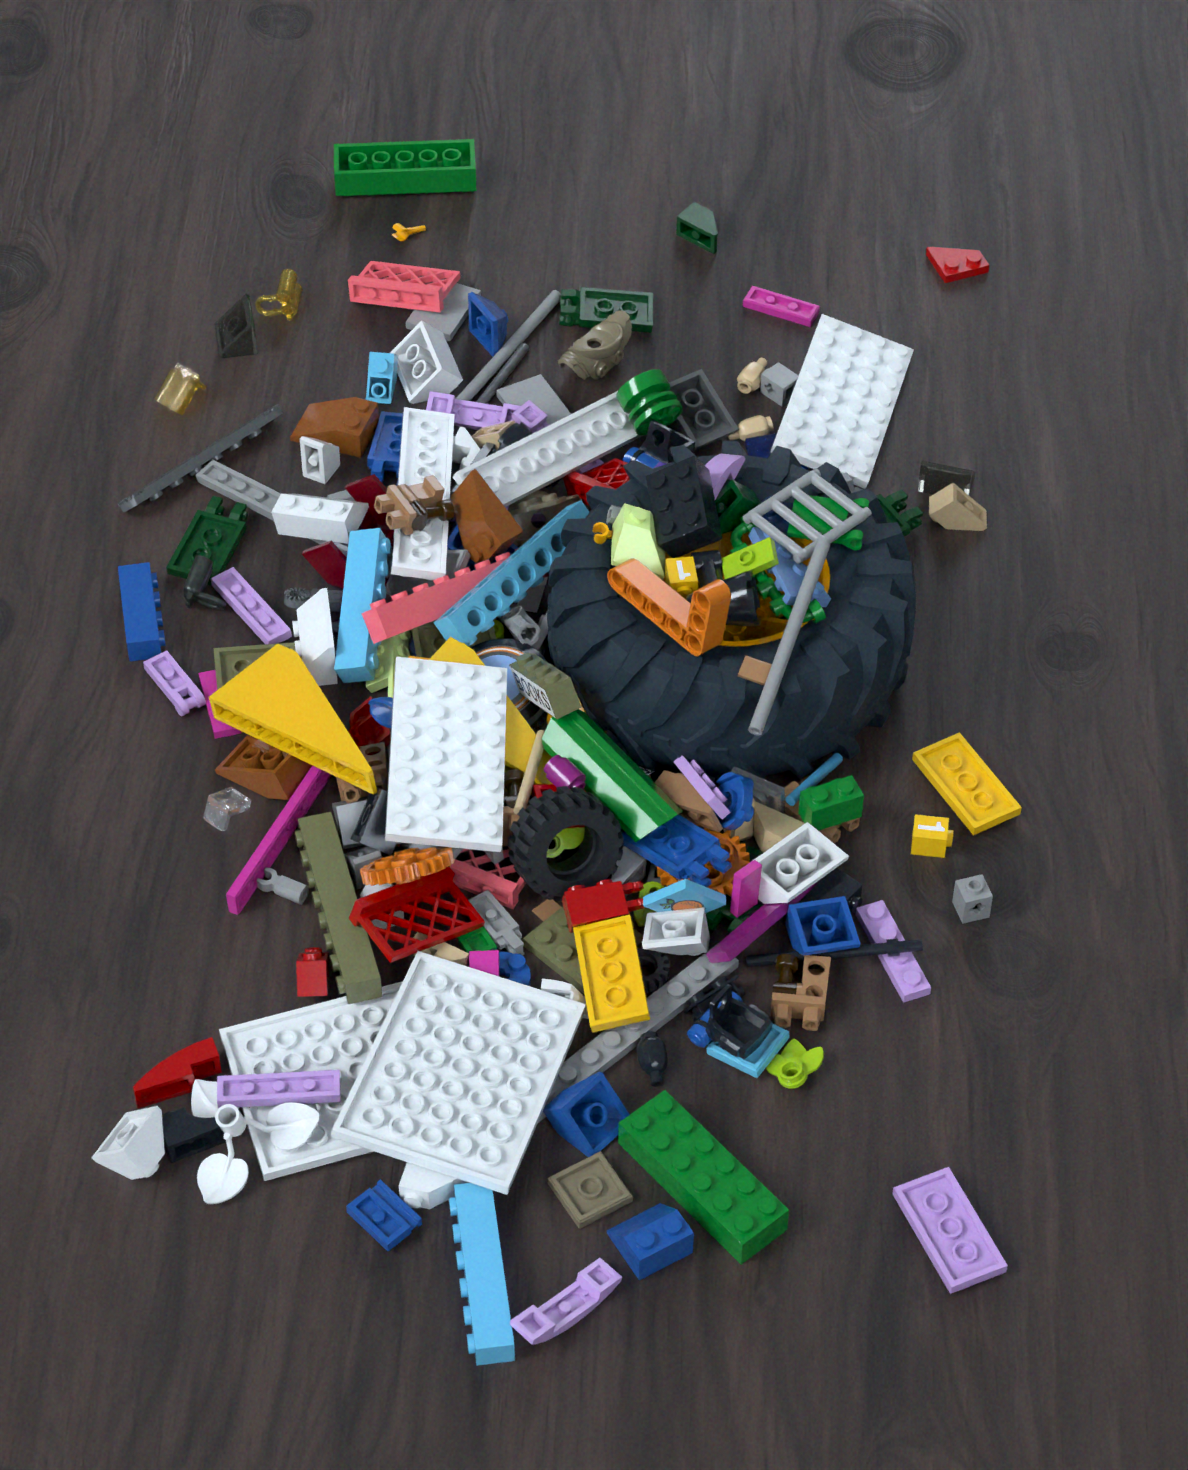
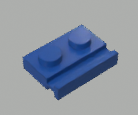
M381 1179L375 1187L367 1189L346 1206L347 1213L387 1251H390L409 1236L411 1230L415 1227L422 1225V1218Z

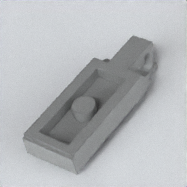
M489 890L468 900L484 919L485 923L483 926L500 950L505 947L509 953L525 954L523 952L524 943L521 941L522 934L519 931V925Z

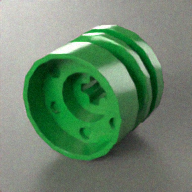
M660 369L645 371L633 377L616 393V399L623 411L629 414V422L633 424V429L640 436L648 434L651 421L655 420L664 426H668L683 411V406L677 400L676 394L669 391L670 383Z

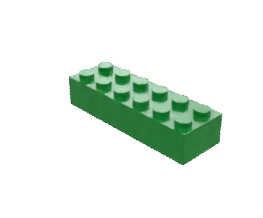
M474 139L334 144L336 196L476 191Z
M666 1090L618 1123V1144L741 1265L787 1231L789 1209Z

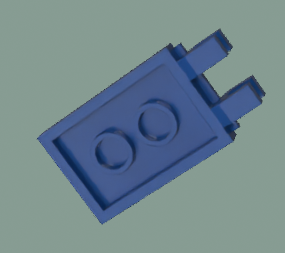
M381 411L368 454L367 464L369 469H371V475L375 474L382 483L385 471L397 472L396 478H398L403 413Z
M680 815L664 823L636 843L625 831L622 833L624 846L678 880L689 878L690 881L708 887L712 883L709 878H706L709 870L704 865L707 862H710L714 869L723 874L732 868V864L726 861L730 857L729 852L721 848L719 839Z

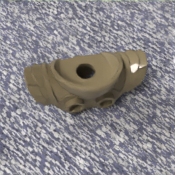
M616 311L614 314L609 315L606 320L594 326L586 335L576 340L573 346L568 348V351L557 360L559 366L564 367L567 364L578 377L584 380L587 377H591L594 380L603 378L612 367L618 365L623 359L624 347L632 333L630 316L624 311ZM597 341L601 343L600 347L591 348V345Z
M537 490L510 504L508 511L523 530L513 544L516 546L523 545L566 506L580 501V496L557 497L556 493L548 494L545 491ZM535 513H542L545 517V524L540 528L534 527L531 523V518Z

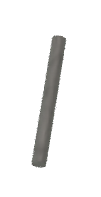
M520 344L476 402L488 404L496 390L501 387L528 352V344Z

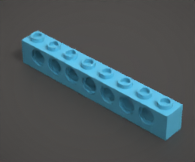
M582 500L566 506L434 622L446 641L451 636L459 642L470 646L478 639L476 635L479 632L483 633L495 624L493 620L496 617L500 618L511 610L509 605L525 598L528 595L527 589L530 587L534 588L544 581L543 575L550 573L552 562L556 557L562 556L566 548L562 545L560 535L567 519H582L589 514Z

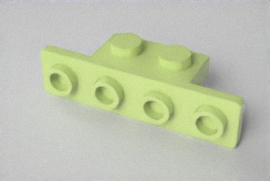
M410 631L381 641L377 651L379 667L375 669V679L366 681V688L371 693L388 686V697L393 698L396 657L408 658L410 656Z

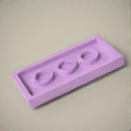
M949 1167L893 1188L894 1198L950 1294L1007 1271L1008 1265Z

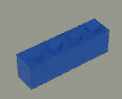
M150 562L118 566L129 661L150 659L161 653V646H166L164 630H158V627L163 626L161 611H156V608L161 607L159 591L154 592L153 590L158 588L157 573H151Z

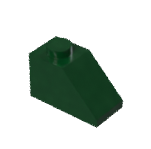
M693 202L677 216L676 235L715 254L717 252L718 233L713 211Z
M733 479L718 494L715 500L721 534L733 531L735 527L741 524L740 517L761 504L752 489Z

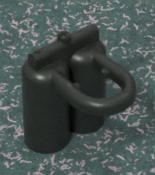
M196 555L183 587V595L186 599L185 605H187V608H191L193 603H199L212 609L223 610L226 607V603L223 600L204 593L213 571V561L207 557Z

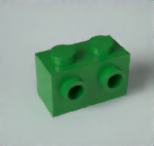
M852 775L836 778L831 782L819 786H811L800 791L798 814L804 824L808 822L820 831L862 817L864 794Z

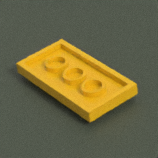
M960 732L913 752L912 760L973 835L1021 814L1022 807Z
M625 915L573 927L592 1033L650 1020L631 916Z

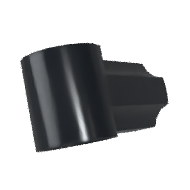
M719 550L691 553L690 557H694L699 589L716 579L723 581L722 559Z

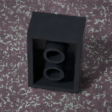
M692 456L646 476L658 546L669 556L678 558L722 539L710 471L700 460Z

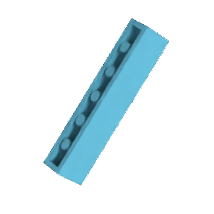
M380 528L350 531L334 666L335 672L343 683L374 680L375 669L379 667L377 651L381 641L373 644L361 613L371 610V603L386 598L385 576L389 574L387 557L391 552V543Z
M472 1183L454 1185L455 1197L449 1198L450 1215L457 1216L458 1224H452L454 1243H460L461 1251H456L458 1270H464L465 1278L459 1279L461 1298L467 1297L469 1305L463 1306L465 1326L471 1325L472 1334H467L469 1354L475 1353L476 1366L515 1361L513 1331L510 1325L511 1317L493 1190Z

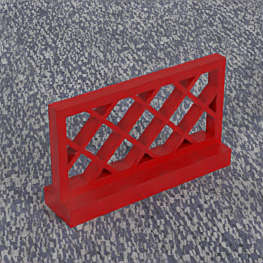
M614 458L582 474L575 471L563 477L568 496L579 495L582 502L589 505L586 493L594 486L617 489L630 480L623 465L628 463Z
M449 866L439 872L420 876L421 879L397 884L356 899L349 916V920L355 927L362 925L390 963L415 954L417 951H423L483 927L485 923L484 919L453 882L455 873ZM449 892L456 901L453 903L440 899V895ZM425 902L434 905L433 911L418 908L417 904ZM441 907L453 911L452 918L437 914V908ZM403 911L411 914L409 921L393 916L394 912ZM457 913L467 915L472 921L466 923L457 920ZM414 916L429 919V927L413 922ZM377 919L387 922L386 930L374 926L371 921ZM434 921L448 925L450 929L445 932L434 929ZM391 924L406 928V936L390 931ZM411 930L426 934L427 938L422 941L411 938ZM390 939L403 943V948L394 951L387 943V940Z

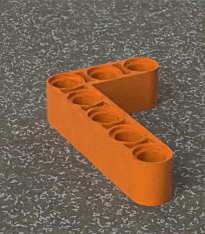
M631 558L608 571L607 578L611 587L692 655L700 656L722 643L731 601V592L728 585L721 579H716L694 591L691 603H689L635 558Z

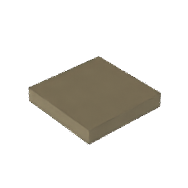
M601 1151L548 1177V1185L579 1229L633 1202L632 1194Z

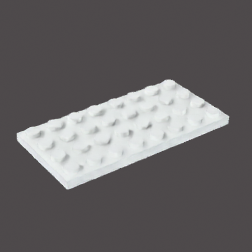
M822 314L770 452L772 453L776 446L791 449L800 464L812 469L828 462L839 468L841 474L847 472L854 485L866 489L914 349Z
M396 657L385 841L501 852L503 837L507 668Z

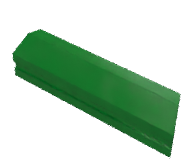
M577 709L558 719L551 717L542 736L543 748L551 757L560 755L562 758L567 757L586 775L584 790L593 794L614 814L621 828L635 843L683 812L585 712Z

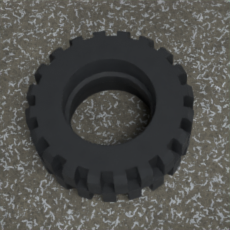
M567 786L557 787L556 792L548 789L542 792L543 796L540 798L535 796L529 800L530 805L526 809L522 807L517 814L519 816L518 821H513L510 828L513 835L508 837V847L511 849L508 854L516 872L536 893H539L548 900L555 899L557 902H562L564 892H567V889L572 886L584 885L585 888L596 886L597 882L606 880L610 874L614 875L618 868L616 862L621 860L623 850L619 846L624 844L623 834L620 832L621 826L614 817V814L590 792H585L577 787H573L570 790ZM574 825H584L585 835L578 851L565 861L547 863V850L553 838L565 828Z

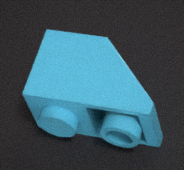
M379 352L369 353L366 400L384 404L392 403L397 380L398 355Z

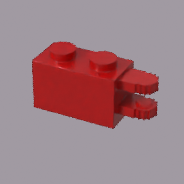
M606 879L597 882L596 886L585 888L584 885H576L568 888L567 892H564L562 903L569 933L574 932L573 927L629 915L631 911L645 908L643 906V898L630 901L625 899L626 894L637 893L644 889L643 882L637 881L622 884L621 881L613 882L612 879Z

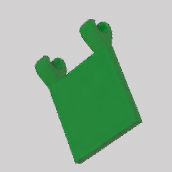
M809 495L841 521L847 519L849 512L831 498ZM858 498L852 500L861 508L869 507L868 499ZM794 499L792 511L818 532L824 535L833 529ZM789 523L788 537L809 539ZM860 530L848 531L832 543L843 544L852 550H860L863 543V532Z

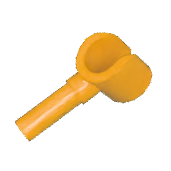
M396 223L392 228L397 232L393 233L392 236L403 242L410 234L425 231L426 227L421 225L405 228L400 223Z
M598 522L594 524L592 531L594 533H602L594 535V541L597 544H603L607 539H612L613 531H610L605 523Z

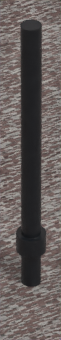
M898 938L886 939L885 943L864 944L858 948L813 954V956L840 959L888 954V957L900 956V953L923 951L922 939L898 941ZM797 951L747 955L746 960L747 967L775 965L776 957L781 954H792L799 959V962H804V956Z

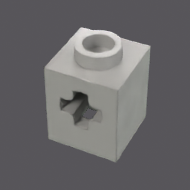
M778 362L761 374L760 392L780 406H784L790 400L798 375Z
M983 874L956 880L952 903L962 924L989 918L993 895Z

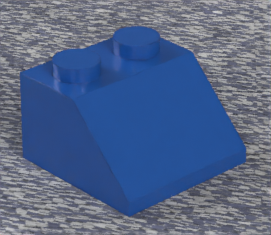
M845 896L789 904L785 926L792 948L801 955L806 956L860 947L861 943Z
M661 1203L607 1230V1235L638 1280L693 1253L694 1232L677 1209Z

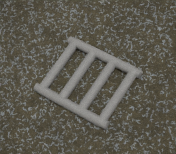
M815 468L750 510L743 516V520L746 524L752 522L794 555V561L800 564L812 556L818 540L832 543L866 520V518L872 515V512L868 507L861 508L821 477L820 471ZM812 483L851 513L852 516L845 521H841L802 491V489ZM792 496L833 529L822 535L782 504V502ZM773 510L813 542L805 548L800 547L762 516Z

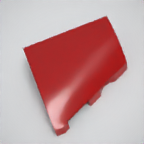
M372 696L350 714V729L348 732L359 750L361 746L385 742V747H387L391 743V728L380 725L370 713L368 702L374 699ZM377 751L371 752L367 755H374L377 753Z

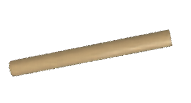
M544 730L537 731L514 807L516 815L522 807L526 809L544 750L542 744Z

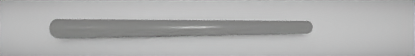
M553 290L456 399L472 400L520 344L557 305L561 298L559 291Z
M818 540L752 717L748 730L754 735H762L830 548V543L825 540Z

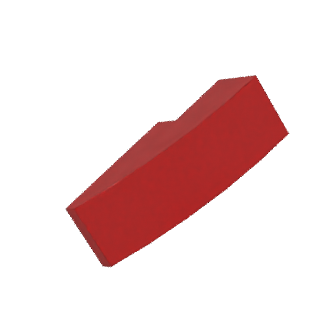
M213 1037L177 1051L147 1072L133 1086L137 1108L191 1093L195 1079H203L222 1073L220 1058Z

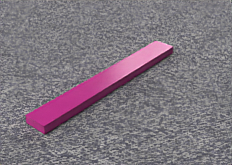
M312 765L226 893L229 912L236 915L240 914L257 888V879L264 878L265 868L272 866L298 827V818H303L330 779L331 774Z

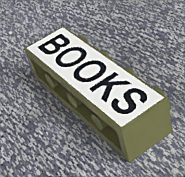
M522 654L516 658L515 662L509 664L520 694L555 719L561 718L582 707L571 678L536 654Z

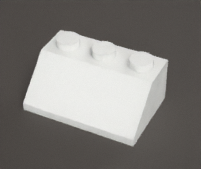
M422 320L390 352L391 354L398 355L397 373L406 396L412 404L428 401L430 391L450 394L463 381L443 332Z
M281 494L272 510V516L277 532L280 535L324 541L332 540L333 542L348 544L350 531L358 530L369 505L363 502L318 496Z
M322 588L297 609L298 621H292L294 637L300 638V640L295 641L296 652L299 656H302V661L318 686L338 684L337 673L334 670L335 648L327 588Z
M807 822L754 859L762 865L758 899L763 904L788 903L847 861L849 856Z

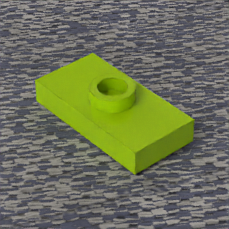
M771 537L721 558L724 579L751 570L753 575L779 564L775 542Z

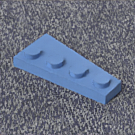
M753 527L748 535L752 544L769 537L758 527ZM774 540L779 564L767 569V571L775 575L776 580L774 584L777 590L784 591L783 601L785 604L794 605L807 566L803 563L797 564L793 559L794 555ZM817 581L811 600L816 599L821 607H827L831 597L824 590V586Z

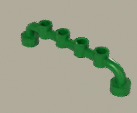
M743 516L740 517L741 524L735 527L731 533L730 542L733 549L730 550V554L748 547L745 542H742L741 538L746 533L749 535L753 527H757L752 522L746 524ZM765 570L752 575L759 582L757 589L763 600L768 597L772 599L768 604L775 617L783 614L786 619H789L792 607L785 604L783 601L784 594L782 595L777 590L774 580L766 574ZM813 599L809 603L803 623L812 620L817 624L826 619V615L819 602Z

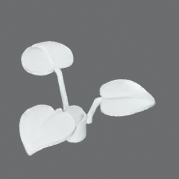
M195 1079L191 1095L193 1116L201 1118L215 1117L217 1124L225 1133L224 1139L228 1148V1157L221 1153L210 1155L204 1159L198 1169L197 1182L204 1202L207 1204L225 1202L236 1196L245 1186L249 1174L248 1165L242 1159H233L232 1137L241 1135L246 1125L249 1124L264 1132H271L270 1139L273 1145L281 1150L290 1151L300 1148L309 1140L320 1121V1114L312 1107L304 1104L283 1103L270 1110L268 1113L270 1126H265L252 1120L249 1116L243 1117L239 1111L240 1107L226 1104L218 1108L217 1082Z

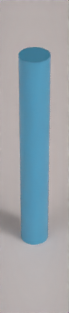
M839 753L832 755L786 797L787 804L794 806L800 799V791L816 786L843 761L842 756Z

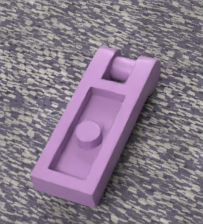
M168 651L143 662L146 672L172 702L180 716L188 714L189 710L194 707L200 708L206 705L202 692ZM186 695H189V696H190L189 698H187V699H185V700L182 698V697H184V696H186Z

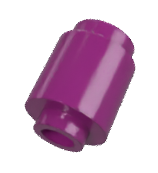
M556 755L544 767V772L547 774L546 778L555 787L567 786L571 790L573 787L584 789L586 785V775L567 757L562 758L560 755Z

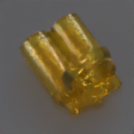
M291 269L283 270L280 275L276 295L259 297L255 302L256 310L264 316L284 314L288 320H291L298 312L302 294V286L296 283L297 273ZM277 300L282 304L280 309L274 308L273 310H265L260 305L264 301L272 302Z
M177 363L175 368L169 371L154 400L183 416L197 388L205 390L206 385L199 381L200 375L194 373L192 368H186Z

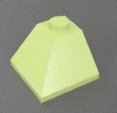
M624 503L612 525L611 565L618 566L631 558H635L663 580L665 577V551L658 546L651 511Z

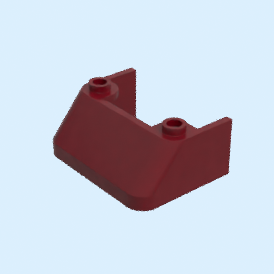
M375 474L347 484L345 489L356 502L368 503L369 505L359 529L380 528L386 538H389L391 549L393 550L394 529L391 530L387 526V512L378 514L374 508L376 496L386 494L387 488ZM332 540L302 552L305 559L329 585L343 589L347 557ZM389 577L385 578V586L387 584Z

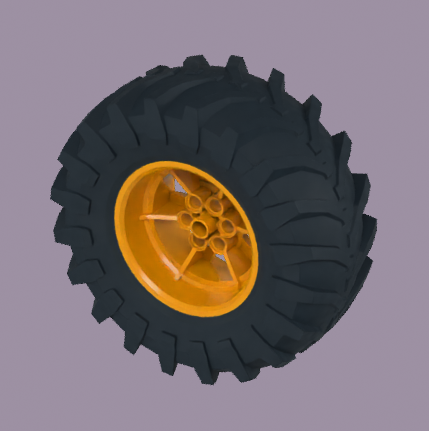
M738 441L722 442L721 454L745 457V461L734 480L752 489L760 502L810 472L801 467L791 449L776 446L769 458L748 456ZM685 445L670 447L674 462L651 468L634 460L623 465L630 480L617 489L600 486L591 488L586 493V499L592 510L585 518L567 519L560 535L562 545L566 548L562 556L556 557L550 566L548 585L552 586V592L548 596L547 624L552 666L571 678L586 714L603 731L610 730L617 737L635 764L655 770L650 774L652 780L656 781L664 770L667 771L668 768L680 771L674 761L683 755L689 763L694 759L713 783L715 778H720L725 773L733 772L753 780V793L767 792L765 776L790 771L802 780L806 775L815 772L811 762L829 753H839L847 759L857 755L860 752V746L855 736L865 726L883 727L891 713L890 704L887 702V699L894 689H899L903 685L909 666L906 663V657L910 656L914 636L916 588L912 562L910 561L903 533L897 522L887 523L886 515L877 496L868 488L851 493L839 468L828 462L817 468L823 479L851 500L858 498L868 499V508L871 510L872 515L851 529L863 532V543L860 550H852L843 544L830 543V548L818 582L824 586V590L831 597L827 607H822L826 619L817 624L812 620L802 623L762 735H754L749 732L748 728L764 685L740 678L738 673L746 655L770 664L773 663L788 620L778 619L783 617V614L775 617L768 604L772 599L768 597L763 600L759 595L760 608L756 612L757 616H761V626L725 625L722 643L700 656H694L611 587L608 582L607 573L610 569L616 567L611 565L612 539H607L603 544H597L594 541L595 534H602L592 531L594 524L603 522L612 531V525L606 523L607 513L611 505L623 507L625 503L651 511L652 513L646 476L695 455ZM717 455L699 456L696 458L706 465ZM727 479V480H726V482L724 483V485H723L721 491L725 488V486H726L732 479ZM812 483L802 489L807 495L830 498ZM791 496L785 500V503H794V498ZM733 531L722 534V539L680 557H690L693 552L719 550L721 558L729 555L730 550L733 549L730 542ZM744 534L741 538L742 542H745L747 546L752 545L748 534ZM790 537L802 548L813 542L809 539ZM665 552V559L672 558ZM811 557L801 563L808 567ZM722 568V577H723V580H725V579H724L723 568ZM766 569V570H765L766 574H767L769 577H771V578L774 580V582H775V580H776L775 575H774V574H771V573H768V571H767V569Z

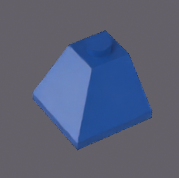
M470 292L468 293L469 331L493 357L501 349L505 341L508 316L495 302Z
M598 1072L562 1090L543 1109L544 1114L557 1134L587 1157L600 1152L618 1135V1123L630 1115L602 1072Z

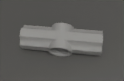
M516 603L509 605L511 610L500 617L499 620L510 631L515 640L520 641L522 644L528 643L533 645L539 640L538 636L541 631L539 626L528 616L521 605Z

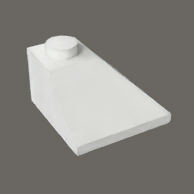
M704 907L647 913L642 941L643 949L675 955L688 954L691 956L708 952L710 935Z
M158 1106L126 1112L91 1158L95 1162L131 1180L143 1177L148 1178L153 1175L159 1168L158 1162L165 1154L162 1110Z

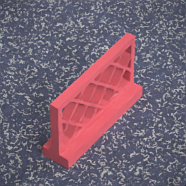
M370 261L359 276L351 275L348 279L350 302L440 313L444 308L443 300L461 278L460 271Z
M463 849L460 853L468 851L470 859L465 861L455 859V863L449 866L455 873L453 882L457 887L476 895L489 890L501 905L514 909L518 903V895L526 884L521 876L517 883L504 879L503 875L516 872L514 865L500 868L497 863L494 865L495 870L484 871L479 869L478 865L491 862L490 858L487 855L475 858L472 852L473 849ZM509 849L503 850L504 858L509 857Z

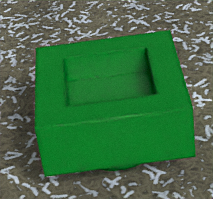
M484 926L458 937L459 947L467 953L469 951L497 950L496 944Z

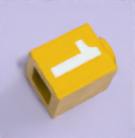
M694 557L665 559L666 584L686 600L688 594L698 590Z
M915 814L911 854L945 858L946 847H952L953 830H948L949 818Z

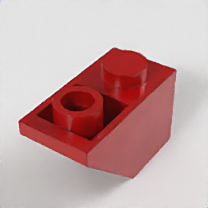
M320 947L305 948V952L299 953L296 961L297 997L327 996L329 992V952H322Z

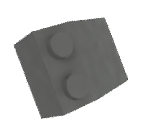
M702 369L669 382V391L676 394L677 400L683 406L680 416L669 425L674 430L695 442L694 450L738 432L739 428Z

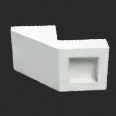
M460 427L456 436H453L452 462L460 463L461 470L469 466L480 451V448L464 427Z

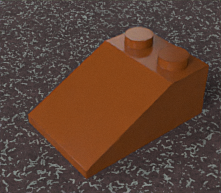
M351 397L309 404L290 436V441L300 443L302 436L316 438L338 446L339 453L361 458L377 428L379 421L378 403Z
M476 469L469 473L450 496L463 548L468 550L471 555L470 559L475 564L488 559L490 563L493 562L495 557L504 554L523 532L522 528Z
M247 735L220 763L215 771L218 775L268 799L289 800L312 765Z

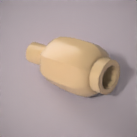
M759 358L757 362L749 363L737 377V387L742 393H750L761 386V374L765 371L766 359Z
M757 415L741 421L737 426L739 428L738 432L729 435L728 439L729 441L740 439L745 442H751L767 437L769 432L774 431L771 417Z

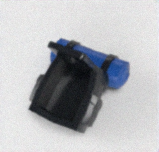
M653 420L650 422L647 438L641 447L630 448L625 453L623 461L630 463L636 460L654 468L659 462L666 464L674 462L670 447L685 445L694 454L695 442L682 433Z
M727 984L710 1002V1008L700 1019L695 1020L687 1035L691 1042L698 1047L705 1048L710 1042L715 1041L719 1043L723 1050H726L731 1055L746 1059L762 1044L772 1030L773 1024L769 1015L753 1004L748 1006L743 1003L742 998L732 991V986Z

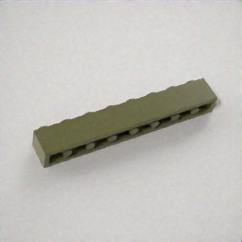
M326 812L298 818L299 830L294 831L298 848L303 847V851H300L303 868L309 867V871H306L309 888H315V891L312 892L315 909H321V912L318 913L321 930H327V933L324 934L327 951H333V954L330 955L333 972H339V976L336 977L339 994L345 993L348 1005L383 997L381 977L368 934L362 925L355 927L349 920L357 897L332 813Z

